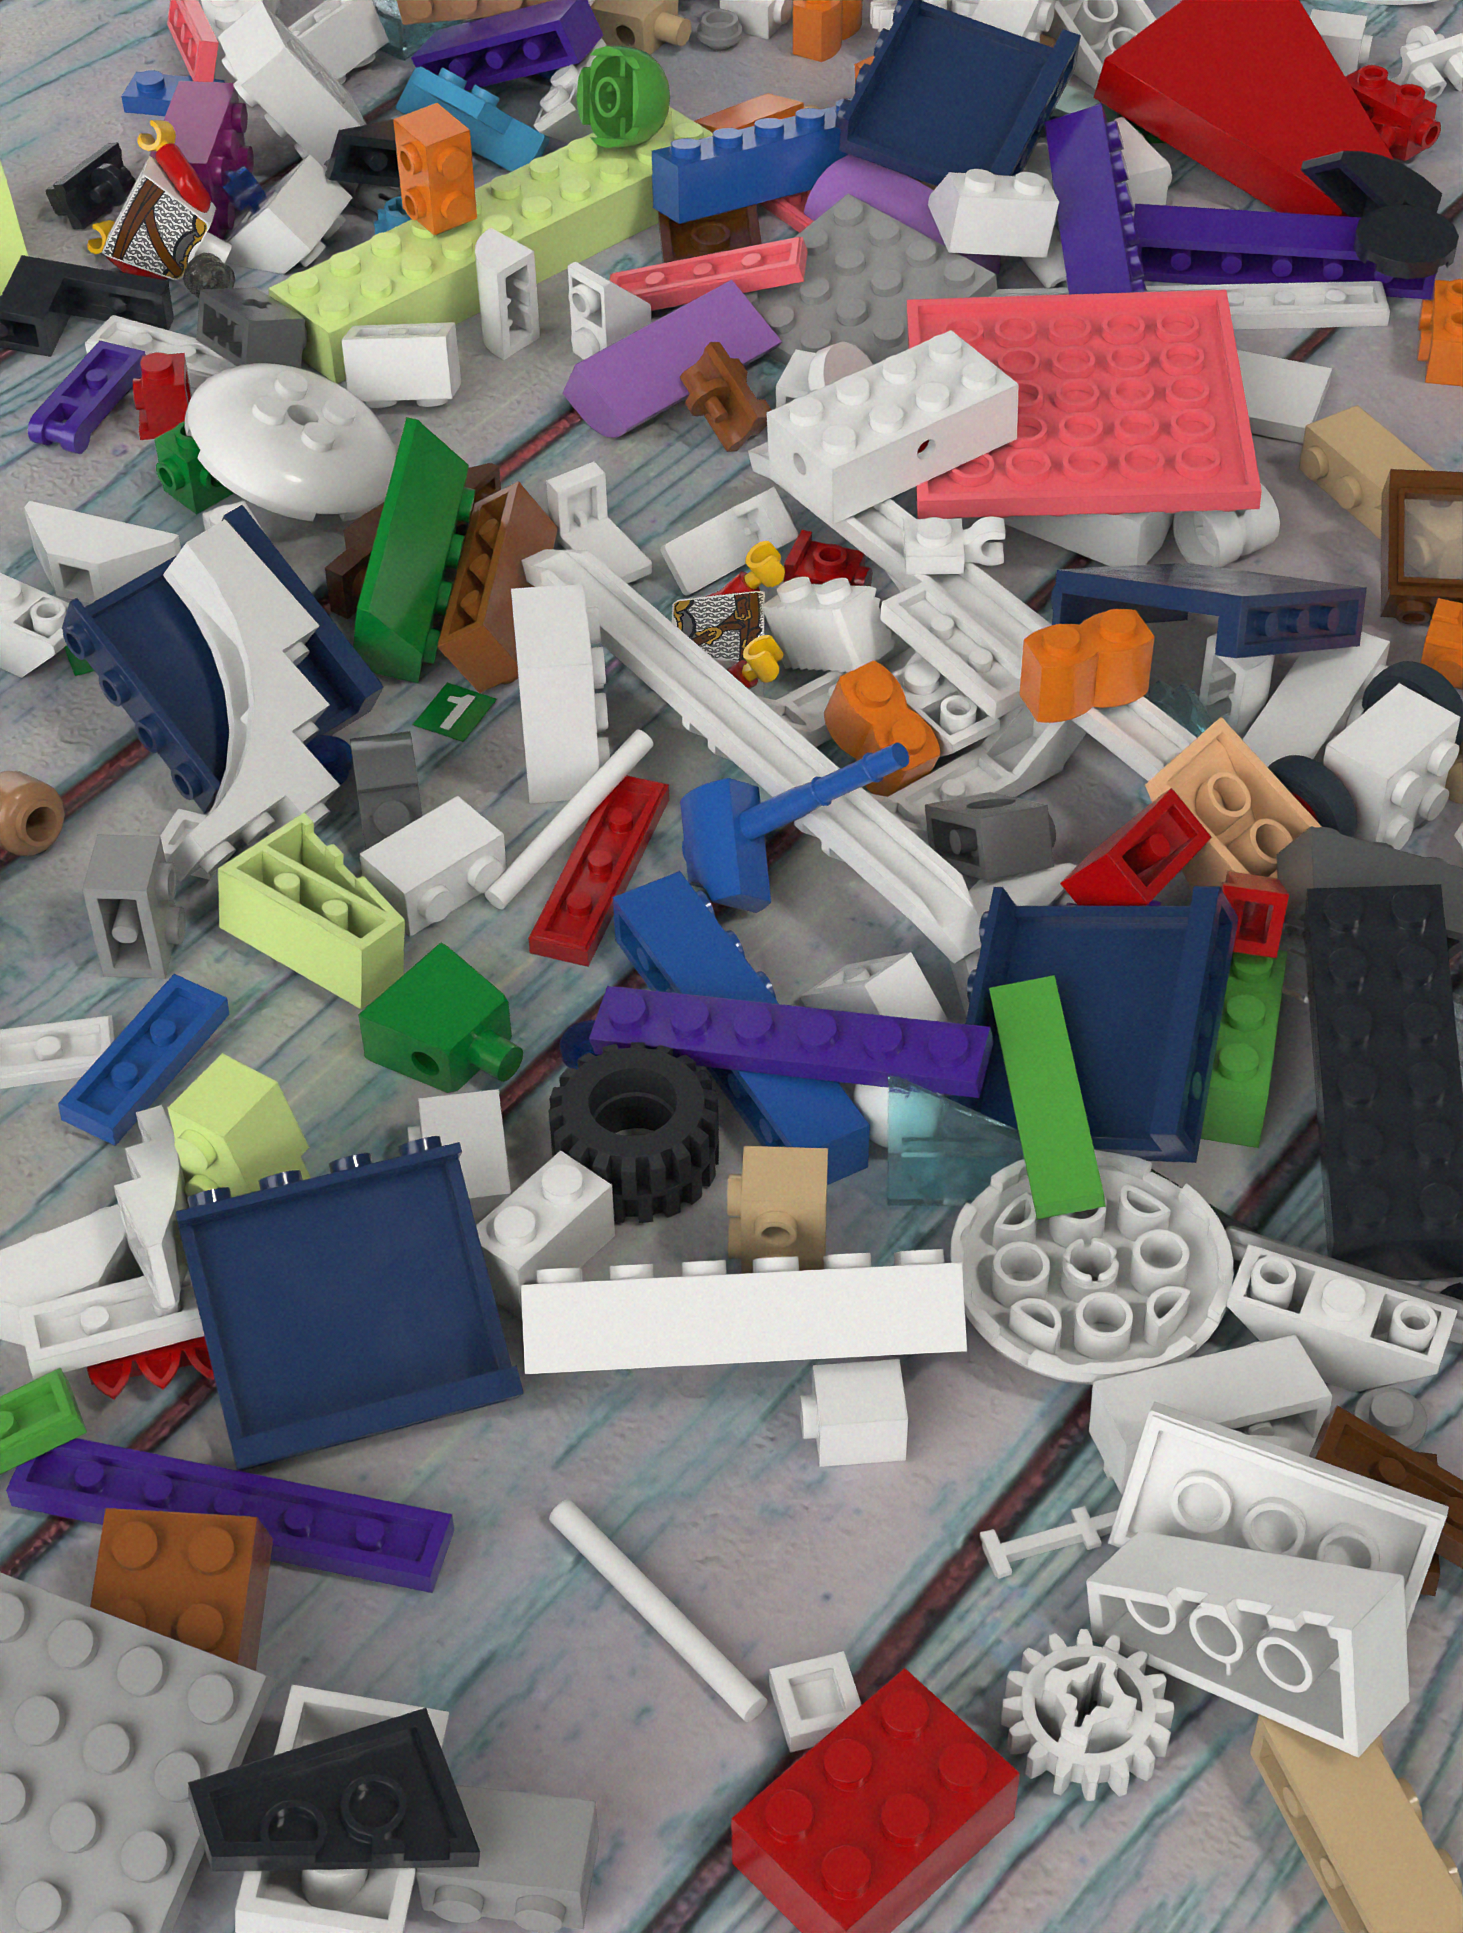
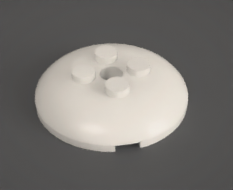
M253 363L240 365L218 372L204 381L193 393L186 410V436H193L200 449L198 460L222 485L261 508L283 516L306 521H313L316 513L339 514L342 521L360 518L365 513L385 502L396 459L394 445L380 420L366 404L342 386L323 376L304 369L280 364Z
M1094 1150L1106 1207L1037 1219L1024 1159L991 1176L990 1186L979 1194L971 1204L966 1202L954 1226L950 1249V1263L962 1262L965 1314L974 1328L993 1348L1011 1361L1040 1375L1060 1381L1093 1385L1094 1381L1179 1362L1191 1356L1210 1338L1220 1324L1227 1309V1299L1234 1276L1233 1256L1226 1231L1211 1206L1196 1190L1187 1183L1181 1189L1171 1181L1151 1172L1152 1163L1134 1156ZM1092 1276L1097 1277L1098 1280L1092 1281Z

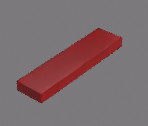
M626 775L592 812L528 938L531 954L589 967L613 918V897L625 893L670 800L669 784Z

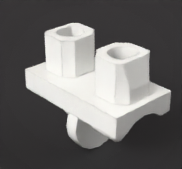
M1425 25L1411 29L1407 35L1406 45L1400 48V55L1402 57L1401 73L1397 77L1392 78L1391 81L1400 86L1413 84L1422 87L1425 90V99L1429 101L1435 100L1442 94L1447 84L1444 80L1445 77L1450 80L1455 89L1458 91L1463 90V33L1445 39L1442 34L1435 35L1434 31Z

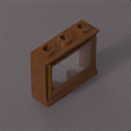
M1390 469L1381 493L1380 617L1396 618L1397 621L1404 624H1422L1432 619L1438 598L1463 603V472Z

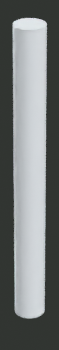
M635 730L485 892V897L494 907L501 910L504 909L654 745L648 734L642 730Z
M570 1499L560 1502L552 1510L549 1517L550 1522L745 1722L752 1721L764 1710L767 1705V1699Z

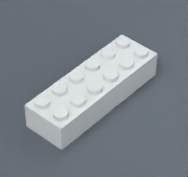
M943 1249L896 1252L894 1253L895 1266L871 1267V1253H852L823 1256L824 1270L799 1271L798 1257L758 1258L753 1260V1273L726 1274V1260L682 1262V1277L654 1278L653 1264L609 1266V1281L583 1282L582 1269L537 1270V1284L521 1285L525 1374L967 1351L962 1262L944 1263Z

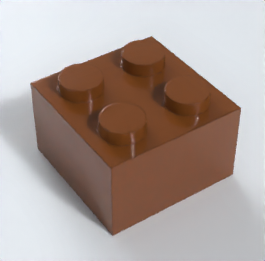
M105 1508L90 1607L256 1671L273 1538L258 1517Z

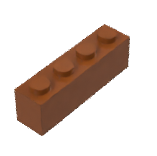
M519 481L474 503L437 646L479 693L499 684H510L519 678L511 589L535 587L526 580L522 560L544 549H553L558 530L555 523Z

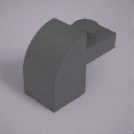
M410 731L350 739L365 850L423 816Z

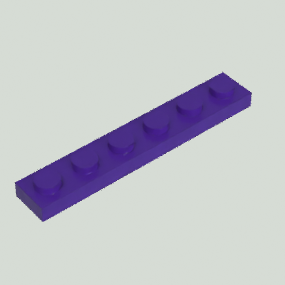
M607 986L589 1037L594 1053L599 1055L603 1054L602 1047L617 1044L618 1049L631 1048V1042H645V1048L655 1050L659 1045L673 1048V1057L678 1058L682 1055H687L696 1061V1066L974 1098L980 1097L993 1046L991 1028L986 1026Z
M75 1438L17 1466L6 1489L11 1506L100 1525H103L105 1508L258 1517L273 1538L271 1560L433 1593L455 1530L453 1516L450 1513Z

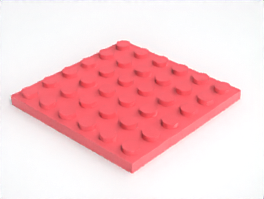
M1227 290L907 300L908 349L952 330L1019 384L1017 439L917 485V519L990 516L1007 518L1010 516L1037 515L1059 517L1072 514L1119 515L1123 513H1178L1181 511L1213 510L1232 512L1236 510L1260 509L1262 490Z

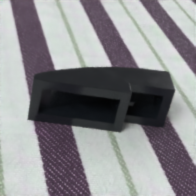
M1341 151L1303 161L1301 171L1349 217L1362 218L1370 211L1385 206L1397 205L1421 207L1437 213L1443 194L1423 176L1406 165L1388 157L1364 151Z

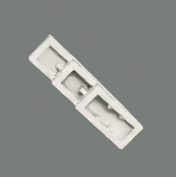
M162 1105L136 1112L143 1143L125 1148L133 1180L114 1185L128 1245L163 1309L176 1305L188 1270L177 1224L176 1211L189 1208L188 1196L185 1192V1181L179 1155L174 1145L173 1130Z

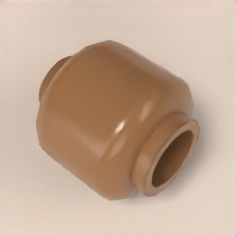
M21 771L0 772V848L16 856H34L46 851L56 841L63 828L65 817L63 800L52 786Z

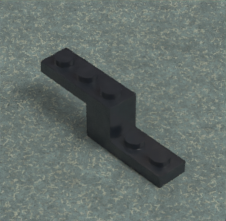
M21 255L0 296V348L51 357L71 315L100 321H107L112 315L169 330L174 320L169 281Z

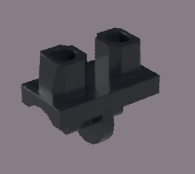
M108 143L59 181L48 187L46 195L55 214L58 216L67 215L73 229H84L112 206L117 207L125 203L136 180L123 164L122 150L119 143Z

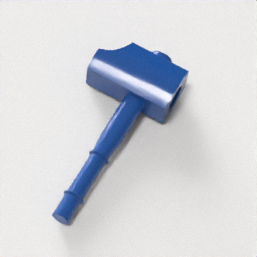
M894 743L875 753L867 752L858 761L826 776L814 777L811 782L791 788L764 802L760 801L758 786L731 778L706 783L691 790L680 801L684 836L682 853L686 861L689 884L706 889L711 902L753 913L762 911L771 903L764 835L804 817L821 806H828L832 800L871 782L879 783L883 780L884 776L906 767L909 764V755L906 748L900 743Z

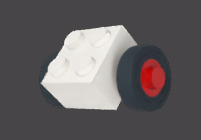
M1413 661L1395 663L1385 668L1372 679L1365 689L1362 698L1364 713L1326 744L1323 764L1305 756L1289 755L1274 761L1268 766L1269 770L1322 827L1332 828L1342 835L1371 843H1387L1397 850H1400L1406 844L1412 831L1425 819L1432 821L1443 810L1449 797V790L1445 788L1448 771L1453 766L1459 753V746L1463 742V701L1453 685L1439 672L1427 665Z

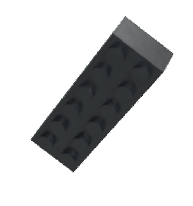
M1441 884L1307 888L1303 933L1328 1257L1392 1278L1463 1277V1088Z

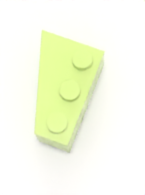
M304 812L218 868L219 928L359 1009H363L403 976L405 919L364 876L356 878L343 864L344 854L334 844L326 846L314 833V822Z
M223 1053L168 1107L175 1138L174 1145L179 1155L185 1181V1192L188 1197L200 1192L223 1187L230 1188L232 1197L260 1191L258 1180L292 1170H300L303 1180L311 1178L301 1158L309 1146L278 1082Z

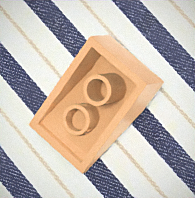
M1222 717L1145 784L1152 802L1172 788L1212 837L1182 868L1192 893L1194 886H1220L1221 888L1222 882L1226 880L1227 871L1277 878V854L1309 827H1322Z

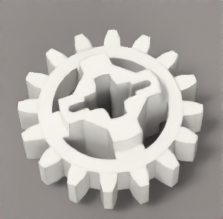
M1080 1629L1076 1645L1067 1647L1064 1641L1054 1633L1048 1637L1045 1657L1039 1652L1027 1648L1023 1652L1021 1672L1009 1671L1005 1691L1007 1698L1003 1699L1001 1725L1010 1728L1007 1749L1010 1754L1029 1752L1025 1774L1030 1779L1041 1775L1046 1770L1054 1774L1053 1793L1060 1796L1068 1788L1070 1782L1081 1783L1086 1801H1094L1098 1784L1108 1782L1111 1789L1119 1797L1127 1794L1129 1772L1140 1779L1148 1781L1153 1775L1155 1757H1165L1168 1751L1171 1732L1167 1729L1171 1728L1174 1703L1164 1700L1167 1679L1164 1674L1144 1676L1148 1654L1143 1650L1133 1653L1128 1658L1120 1655V1637L1112 1634L1104 1647L1093 1646L1092 1637L1088 1629ZM1098 1701L1091 1714L1085 1716L1082 1726L1076 1727L1077 1721L1082 1718L1084 1712H1089L1092 1702ZM1047 1732L1051 1733L1053 1739L1047 1734Z

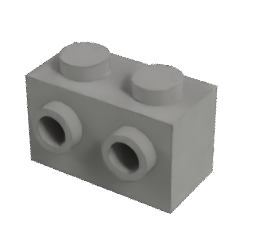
M97 834L82 890L103 977L166 979L174 944L183 943L186 928L185 911L183 907H176L174 903L177 880L176 868L173 862H166L161 836Z
M455 1785L480 1850L479 1867L417 1868L416 1876L423 1910L433 1911L437 1916L456 1923H473L481 1917L515 1921L516 1924L524 1929L538 1933H552L559 1931L562 1927L584 1929L599 1842L596 1801Z

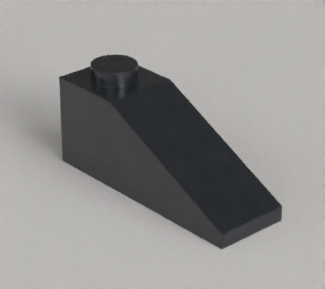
M393 119L338 130L325 176L331 181L400 188Z

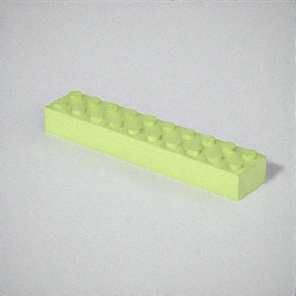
M670 106L663 127L645 143L625 148H605L595 144L590 138L597 137L593 132L583 138L575 139L568 145L543 157L535 158L529 164L506 175L495 177L491 182L476 188L477 219L435 236L417 220H409L389 231L378 233L370 240L345 252L336 253L330 259L303 272L291 275L288 279L269 287V296L305 318L307 343L302 351V360L327 379L338 384L346 380L342 339L352 326L455 322L456 325L480 313L475 245L479 237L486 230L492 228L534 251L536 284L568 269V265L573 262L580 263L659 223L658 211L653 208L652 151L669 147L671 142L676 139L691 138L698 140L713 136V133Z

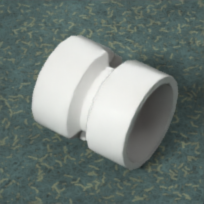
M1261 484L1260 509L1236 510L1232 512L1220 510L1181 511L1175 513L1173 520L1174 537L1186 561L1192 564L1223 567L1237 560L1240 555L1250 554L1273 543L1279 535L1280 519L1274 499L1265 486Z

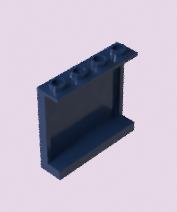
M898 0L890 30L883 28L878 36L874 48L875 58L871 65L863 64L856 79L855 94L852 100L844 99L839 108L835 127L841 129L839 151L934 186H938L949 172L966 173L971 169H982L994 175L1016 176V174L1023 172L1045 129L1044 122L1049 121L1075 70L1081 35L1062 29L1052 48L932 5L923 0Z
M241 505L226 513L222 521L225 519L319 625L317 630L304 644L310 651L309 654L296 666L330 704L314 723L320 731L306 745L309 750L369 713L384 686L249 512ZM176 556L86 607L82 605L78 598L73 599L69 602L62 629L64 640L70 651L78 659H86L99 676L100 687L107 699L117 707L122 706L133 720L136 734L143 746L151 753H158L170 768L172 781L180 794L187 800H194L205 814L214 805L226 770L229 723L225 691L212 651L191 611L163 576Z
M1192 563L1059 569L1056 573V584L1051 595V606L1053 609L1052 625H1080L1086 619L1111 609L1136 610L1145 624L1188 620V612L1219 616L1215 655L1237 659L1358 647L1361 641L1367 587Z
M1194 886L1190 906H1016L1003 887H993L989 911L983 913L979 925L981 950L977 969L972 970L968 977L967 998L969 1007L965 1022L968 1025L990 1027L993 1046L979 1098L944 1094L942 1116L944 1127L967 1153L1023 1155L989 988L1055 975L1094 1150L1134 1156L1146 1161L1197 1163L1238 924V916L1220 886Z
M440 1136L425 1137L400 1145L398 1147L400 1157L373 1163L370 1153L351 1155L330 1162V1174L303 1180L300 1170L281 1172L258 1180L260 1191L232 1197L229 1187L207 1190L189 1196L187 1198L189 1208L176 1211L177 1224L237 1471L248 1470L510 1401L524 1394L517 1365H511L459 1158L462 1154L460 1142L442 1146Z

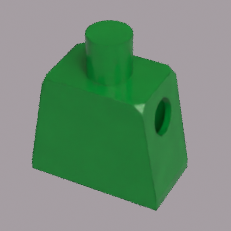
M441 942L358 1014L366 1059L446 1093L458 1091L480 1070L501 1082H505L517 1072L523 1059L522 1048L510 1041L512 1037L509 1002L505 995L452 949Z

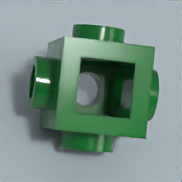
M185 421L154 439L158 457L156 472L163 484L164 491L196 515L234 494V492L214 478L198 460L200 449L193 436H186Z

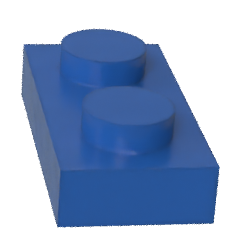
M156 70L136 72L121 96L124 112L165 116L178 82L193 80L190 75H168ZM214 79L213 82L225 83V80Z

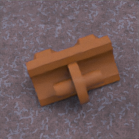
M709 342L704 348L701 358L680 376V379L690 393L685 405L692 416L704 415L727 452L738 451L750 436L760 434L767 426V412L772 409L765 399H756L747 385L748 372L739 358H730L720 342Z

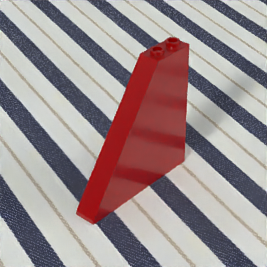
M1182 0L1104 59L1093 97L1280 213L1349 217L1301 171L1303 161L1341 151H1364L1394 160L1300 0Z

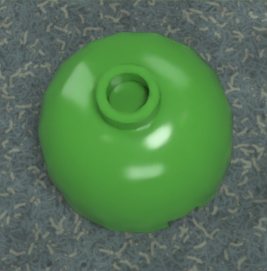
M604 46L595 49L590 54V56H596L591 66L582 67L578 78L576 97L582 125H591L597 137L590 138L595 144L605 148H625L647 142L663 127L669 112L670 89L663 67L647 52L636 48Z

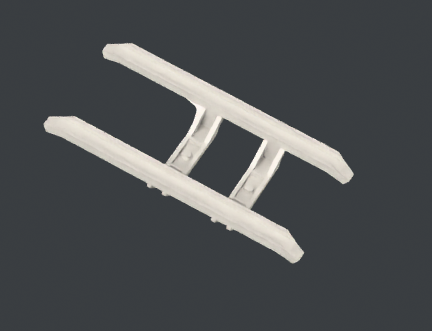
M768 442L748 451L753 472L773 480L883 568L900 592L928 579L1021 660L1024 639L1037 630L1052 626L1047 620L973 563H964V574L905 575L904 519L916 518L893 500L887 499L833 525L769 467ZM544 549L522 560L526 580L535 587L584 583L586 608L598 607L601 644L682 716V725L687 730L707 738L708 748L715 755L733 761L772 797L791 788L809 783L814 777H823L840 769L816 747L832 739L825 724L824 710L839 677L846 674V671L840 673L838 670L830 671L777 700L756 696L589 550ZM892 630L890 639L895 640L894 649L876 662L892 673L923 657ZM1144 696L1122 706L1092 707L1088 712L1079 717L1055 723L1037 722L1026 704L1005 714L1000 720V730L988 735L979 747L896 793L886 797L867 793L860 787L832 800L830 805L821 806L804 817L795 820L794 825L801 832L819 838L823 852L829 857L846 862L909 918L955 964L981 948L979 937L980 918L974 907L963 875L929 846L925 804L987 792L1017 797L1061 772L1065 762L1086 733L1090 734L1149 781L1197 737Z

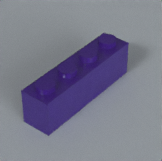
M552 0L436 30L411 59L416 68L421 66L436 75L439 74L441 68L456 74L467 81L464 90L468 91L472 90L474 85L484 87L570 66L571 64H578L603 37V32L588 0Z

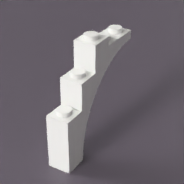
M225 519L186 542L163 574L191 611L212 651L225 691L229 723L226 770L214 805L205 819L185 837L166 860V862L174 863L176 877L180 882L199 868H202L207 874L215 871L234 854L236 849L232 845L241 838L247 845H250L264 833L268 832L270 835L304 812L314 822L315 828L330 813V810L324 804L340 787L339 783L306 747L320 731L314 723L330 705L296 667L309 654L310 651L304 644L317 630L319 625Z

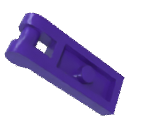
M99 340L32 415L28 424V437L30 441L46 446L55 442L61 444L62 449L65 451L82 454L89 445L91 433L133 386V378H140L142 376L140 361L142 356H146L145 351Z

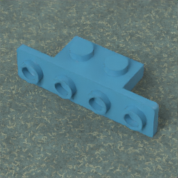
M421 66L414 69L396 105L398 111L406 115L438 103L470 129L471 150L510 172L529 164L535 158L542 157L549 144V137L498 109L496 106L500 98L477 85H474L471 93L464 90L467 81L444 68H441L438 75Z

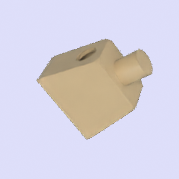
M595 0L590 6L603 32L602 39L606 46H627L642 50L651 55L666 42L677 46H684L691 34L690 20L678 16V0Z

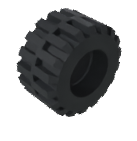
M631 1042V1048L618 1049L617 1044L602 1047L603 1054L594 1056L591 1053H587L577 1059L578 1069L567 1068L559 1077L560 1087L552 1089L549 1098L550 1109L548 1110L552 1158L559 1151H562L612 1185L614 1222L624 1223L626 1217H638L639 1223L653 1222L654 1214L663 1212L669 1218L680 1213V1203L682 1202L693 1205L702 1197V1186H711L716 1176L715 1166L719 1165L718 1098L716 1091L712 1090L711 1078L705 1070L696 1071V1061L687 1055H682L678 1058L673 1057V1048L659 1045L653 1050L645 1048V1042ZM634 1128L653 1130V1132L636 1136L616 1134L619 1131Z

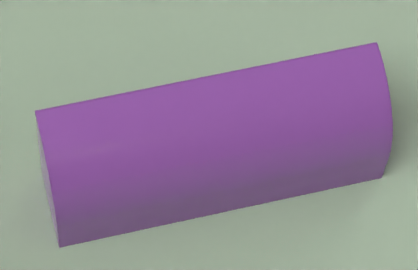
M850 154L834 162L822 173L813 186L805 205L804 214L815 221L845 195L850 194L945 246L928 207L929 196L934 190L907 175ZM958 253L996 275L999 274L1001 255Z
M730 280L575 364L564 388L563 395L591 428L603 436L616 438L687 399L690 393L680 379V376L701 358L704 348L709 342H720L730 358H739L743 366H746L779 347L782 341L733 280Z

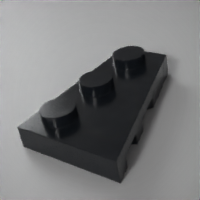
M426 1708L188 1782V1798L212 1872L479 1867L480 1850Z

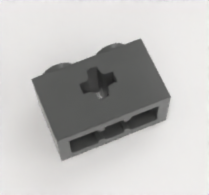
M256 287L200 289L197 341L235 366L268 363L301 369L302 351L307 343L304 317Z

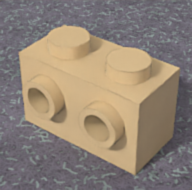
M744 1146L742 1174H729L727 1191V1216H740L729 1218L728 1259H741V1274L753 1273V1260L774 1257H798L799 1271L824 1270L823 1256H826L828 1148Z

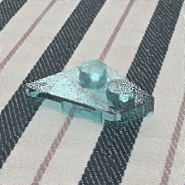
M888 1076L887 1206H964L966 1202L971 1204L979 1194L990 1186L991 1176L1001 1169L1024 1159L1017 1129L899 1076Z

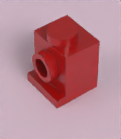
M155 352L142 356L140 361L142 378H133L134 402L136 410H139L140 440L155 439L185 421L186 410L192 397L185 353L166 354Z
M801 530L784 562V583L797 577H808L811 584L822 585L833 579L847 578L850 586H871L873 571L872 568L865 567L866 555L863 552L837 544L812 541V532Z
M1227 871L1226 880L1221 884V890L1238 916L1233 952L1277 958L1289 898L1288 892L1278 878Z

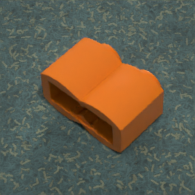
M793 0V55L819 62L826 61L835 56L841 49L842 40L850 38L861 28L863 0Z
M1111 609L1086 619L1080 625L1055 624L1037 630L1027 636L1023 642L1019 695L1035 720L1041 723L1071 720L1088 712L1092 707H1116L1134 702L1148 692L1155 636L1137 611L1132 609Z
M873 660L839 677L824 710L826 727L836 744L847 754L854 757L856 761L862 759L867 752L875 753L894 743L902 744L909 755V764L906 767L884 776L883 780L879 783L871 782L865 785L872 794L888 797L930 774L940 756L937 738L927 722L916 712L907 708L905 694L894 675L883 665Z

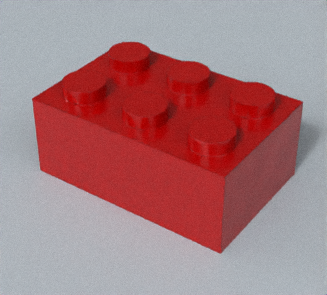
M904 1668L731 1818L732 1864L801 1933H891L1014 1820L1020 1772Z

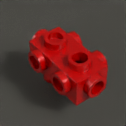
M1376 65L1364 66L1345 76L1392 157L1406 161L1425 149L1430 148L1437 141L1441 132V124L1435 120L1437 104L1425 99V90L1422 87L1413 84L1400 86L1387 79L1388 71L1385 68Z

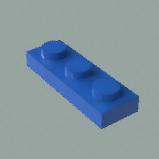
M173 974L58 1103L61 1120L116 1146L138 1121L136 1112L146 1110L152 1105L230 1015L227 997Z

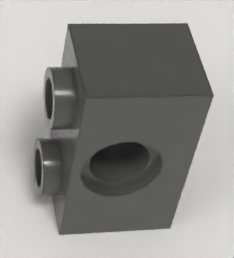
M993 792L925 804L929 846L962 874L987 881L1054 867L1052 848L1056 842V829L1046 804Z

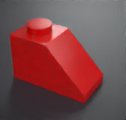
M1170 788L1097 846L1060 884L1078 906H1146L1212 837L1176 792Z

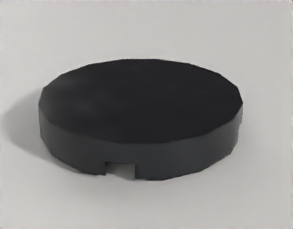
M1408 205L1385 206L1368 212L1359 220L1353 247L1357 257L1366 264V260L1369 259L1377 264L1376 271L1386 276L1403 279L1426 278L1437 274L1440 266L1446 265L1448 268L1454 262L1459 235L1454 224L1441 214L1426 208Z

